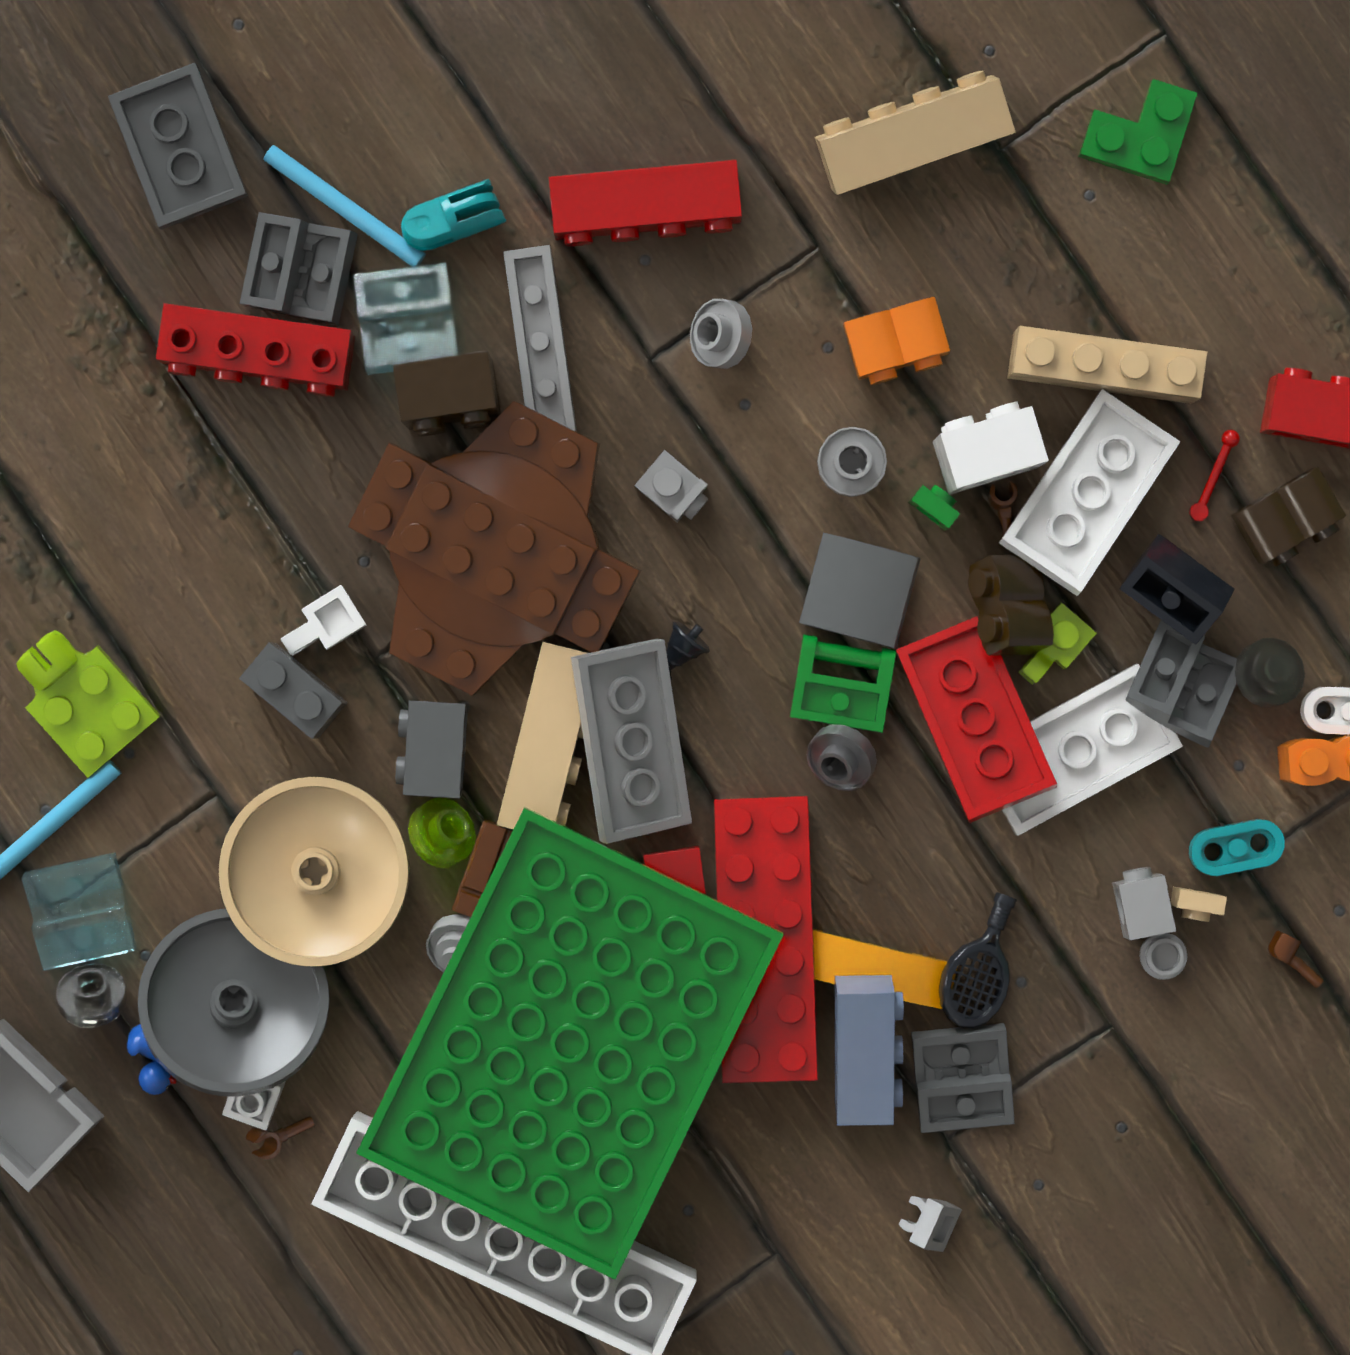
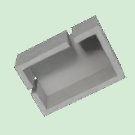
M5 1019L0 1020V1166L29 1192L52 1172L102 1120L104 1115L75 1087L66 1092L62 1086L68 1080Z

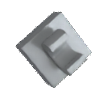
M916 1196L910 1197L909 1202L919 1207L921 1215L917 1223L901 1219L899 1222L900 1227L912 1233L909 1241L926 1250L944 1252L962 1209L943 1200L926 1199Z

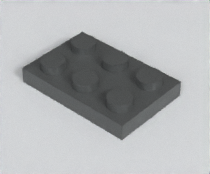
M196 63L189 64L108 96L154 218L161 230L248 197Z

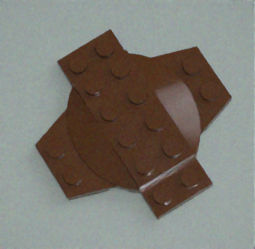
M513 401L463 453L453 454L433 463L393 443H388L348 527L386 546L385 549L389 550L391 563L399 580L389 653L473 696L524 644L543 640L557 634L590 652L601 651L641 570L601 550L596 531L593 530L588 518L600 443L517 401Z

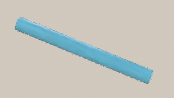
M275 145L269 148L263 158L265 162L414 269L420 265L426 253L409 246L402 236Z
M111 760L101 766L0 855V880L122 774Z

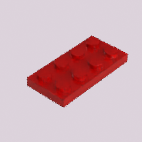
M978 616L896 649L898 658L969 823L1057 788V782L1002 656H988L982 645L977 630Z

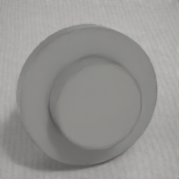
M1170 933L1148 937L1140 949L1139 956L1143 969L1157 979L1166 980L1176 977L1183 971L1187 962V950L1184 943L1177 936Z

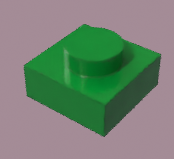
M922 485L908 502L944 531L949 529L960 515L953 508L957 501L937 485H934L931 490Z

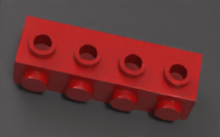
M164 303L156 360L168 365L167 372L171 374L195 377L196 369L214 371V379L219 381L242 383L243 376L261 378L260 386L288 390L290 382L308 385L307 393L335 397L336 389L348 391L356 335L347 329Z

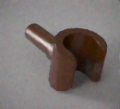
M1012 481L1009 482V493L1011 495L1009 500L1001 501L996 498L994 483L988 494L990 506L998 511L1002 536H1004L1012 524V507L1018 496V489Z
M1277 930L1268 946L1269 954L1290 965L1313 987L1318 988L1323 983V979L1302 959L1295 956L1302 942Z
M308 1116L273 1132L254 1127L248 1131L246 1140L258 1143L265 1139L263 1146L252 1151V1154L269 1160L279 1154L283 1142L315 1127L311 1116Z

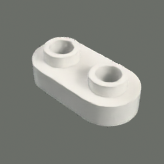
M1318 687L1308 692L1303 698L1300 708L1304 724L1317 733L1350 735V688ZM1322 701L1327 702L1331 707V713L1326 719H1321L1316 712L1318 704Z

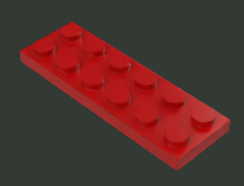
M809 797L715 799L717 901L784 933L722 1060V1083L818 1081Z

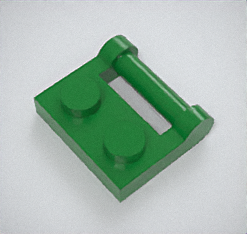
M803 634L790 717L828 724L846 725L852 728L883 733L896 649L882 647L880 652L817 641V636ZM814 660L877 670L876 684L812 673Z

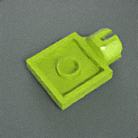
M54 630L47 633L36 643L38 649L52 665L33 646L16 663L17 669L34 687L36 694L34 699L25 708L87 778L160 717L157 710L99 645L89 652L82 653L77 651L62 633Z

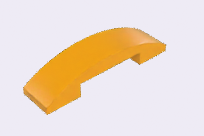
M813 929L815 980L835 984V976L892 975L894 991L903 992V1001L942 1009L939 998V984L942 971L948 961L915 953H906ZM956 973L953 974V980H955ZM951 982L950 989H952L954 982Z

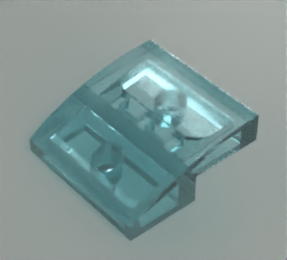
M446 263L354 274L357 314L361 326L364 365L367 375L393 372L394 364L459 355Z
M115 852L23 873L21 879L34 921L31 929L43 971L135 951L136 945L131 916Z

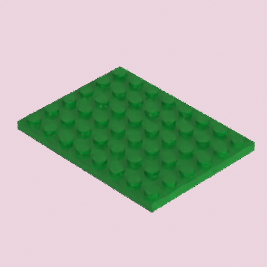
M524 807L356 1154L616 1280L784 933Z

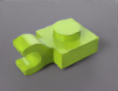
M1059 603L1050 613L1054 631L1053 645L1034 653L1018 672L1031 685L1036 684L1054 661L1061 668L1067 669L1097 634L1063 603Z

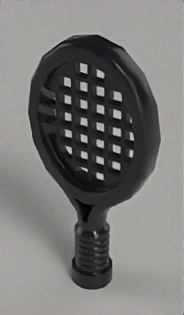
M996 892L993 899L994 906L989 915L988 927L984 935L975 941L962 945L950 956L942 971L939 984L940 1005L946 1017L961 1027L975 1028L987 1023L1000 1010L1007 997L1010 983L1009 963L1001 949L999 939L1017 899ZM979 952L983 953L981 960L977 959ZM987 955L991 956L989 963L985 962ZM967 958L972 959L970 966L965 964ZM976 961L980 962L978 969L974 968ZM984 964L988 965L986 972L982 971ZM964 966L969 968L967 975L962 973ZM992 967L996 968L994 975L990 974ZM972 970L977 971L975 978L970 976ZM957 973L956 979L953 980V974ZM980 973L985 974L983 981L979 980ZM961 975L965 977L964 983L959 982ZM989 976L993 977L991 984L987 983ZM969 978L974 980L972 986L967 985ZM951 982H954L952 989H950ZM977 982L982 983L980 990L975 988ZM958 984L962 985L960 992L956 991ZM985 985L990 986L988 993L984 992ZM966 987L970 988L968 995L964 994ZM993 988H996L995 995H992ZM974 990L979 992L977 998L972 997ZM955 993L959 994L957 1001L952 1000ZM982 993L987 995L985 1001L980 1000ZM963 996L967 997L965 1004L961 1003ZM990 997H993L992 1001L989 1004L988 1002ZM971 999L975 1000L973 1007L969 1006ZM979 1002L983 1004L982 1010L977 1009ZM959 1005L964 1006L962 1013L957 1012ZM968 1008L972 1009L970 1016L965 1015Z

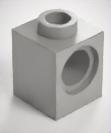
M1142 867L1122 872L1124 880L1112 882L1124 938L1135 940L1176 931L1165 875L1159 873L1152 874L1150 867Z

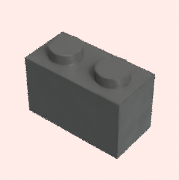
M269 642L239 678L311 739H318L348 703L281 646L273 642Z
M409 700L408 710H400L398 736L406 738L405 757H397L395 781L396 784L403 785V795L445 798L463 797L468 704Z

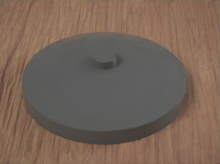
M226 908L194 916L167 934L150 955L144 967L138 990V1013L141 1030L151 1053L158 1063L183 1084L195 1090L217 1096L238 1097L261 1093L276 1087L296 1074L311 1058L318 1047L326 1027L329 1010V989L323 966L294 965L265 954L240 933L231 920Z

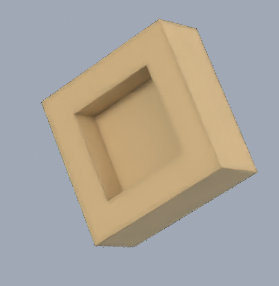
M1173 886L1170 903L1174 907L1182 908L1181 917L1209 922L1211 913L1224 915L1227 897L1216 893Z

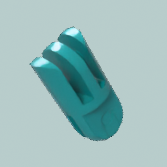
M490 179L415 205L408 210L401 223L403 238L408 245L420 251L433 250L504 224L506 218L502 210L499 209L500 203L495 193H492L493 186Z

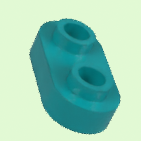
M1254 819L1200 831L1190 842L1189 858L1192 865L1201 873L1210 876H1220L1272 865L1283 854L1285 840L1282 831L1277 825L1267 820ZM1255 834H1261L1265 838V846L1260 851H1254L1250 845L1251 838ZM1210 843H1216L1220 849L1219 856L1215 860H1208L1204 854L1205 847Z

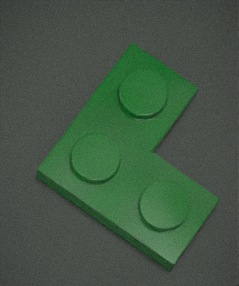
M1153 79L1150 82L1138 123L1094 109L1078 157L1167 185L1170 182L1198 93Z

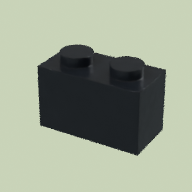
M1161 534L1155 537L1136 561L1119 588L1195 645L1223 613L1235 590Z

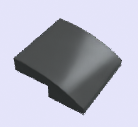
M259 212L239 304L298 318L339 325L358 234L351 230L311 224L301 219Z
M823 532L799 623L897 649L921 559L905 553Z
M1161 620L1125 700L1159 724L1193 742L1209 748L1246 662L1202 644L1205 636L1195 645Z
M1004 1023L980 1025L975 1028L956 1027L911 1032L921 1133L1015 1124L1012 1080L1009 1074L1007 1031Z

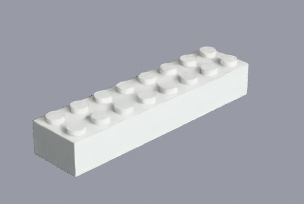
M359 1111L354 1114L311 1205L628 1354L662 1355L697 1281L696 1269L634 1241L616 1280L356 1154L373 1118Z

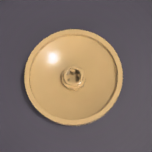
M305 777L288 780L256 796L242 809L230 826L221 849L219 861V883L222 899L231 920L240 933L265 954L277 960L300 966H326L354 958L375 945L388 932L403 907L409 885L410 867L406 843L396 821L388 810L372 795L361 788L347 782L325 777Z

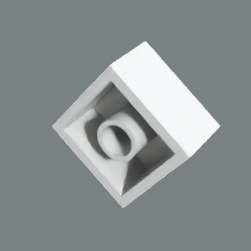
M1018 401L991 409L990 413L985 414L987 420L974 423L973 417L970 415L947 422L944 427H941L942 433L936 437L933 445L949 495L1039 468L1049 461L1032 406L1020 409Z

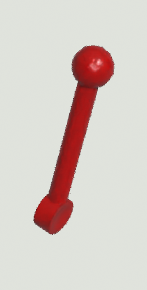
M1230 429L1222 434L1223 446L1198 503L1193 504L1189 509V515L1195 521H1203L1209 514L1207 504L1231 449L1240 442V436L1235 430Z

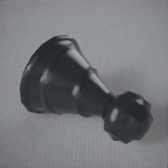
M678 621L673 622V630L666 650L671 680L672 669L682 666L684 663L698 658V656L710 652L707 644L699 637L704 630L699 624H696L691 630Z

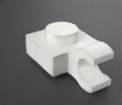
M340 585L301 609L308 622L282 637L281 641L292 656L304 650L318 639L321 640L326 650L367 625L343 586Z

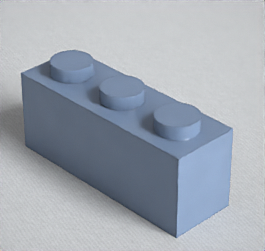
M892 975L835 976V1113L837 1126L894 1125V1107L903 1106L902 1079H894V1064H903L902 1035L895 1036V1020H903L904 1016L903 992L894 991Z

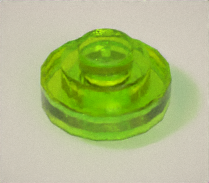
M433 798L417 807L410 817L408 827L410 842L416 853L426 863L438 868H450L466 859L472 852L476 839L474 824L467 811L457 802L448 798Z

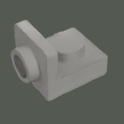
M666 450L661 453L634 485L635 488L677 523L683 515L692 520L708 501V498L702 494L708 484L701 478L696 477Z

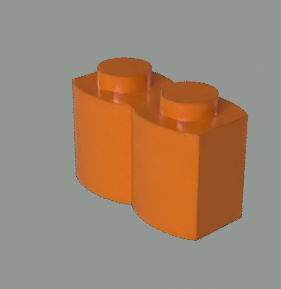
M935 297L844 322L843 325L858 380L869 378L870 385L897 378L896 370L906 366L914 365L916 372L943 365L941 357L948 355L950 352Z
M1350 735L1337 736L1328 741L1298 738L1286 741L1277 747L1280 780L1284 782L1317 786L1329 783L1335 779L1350 781Z

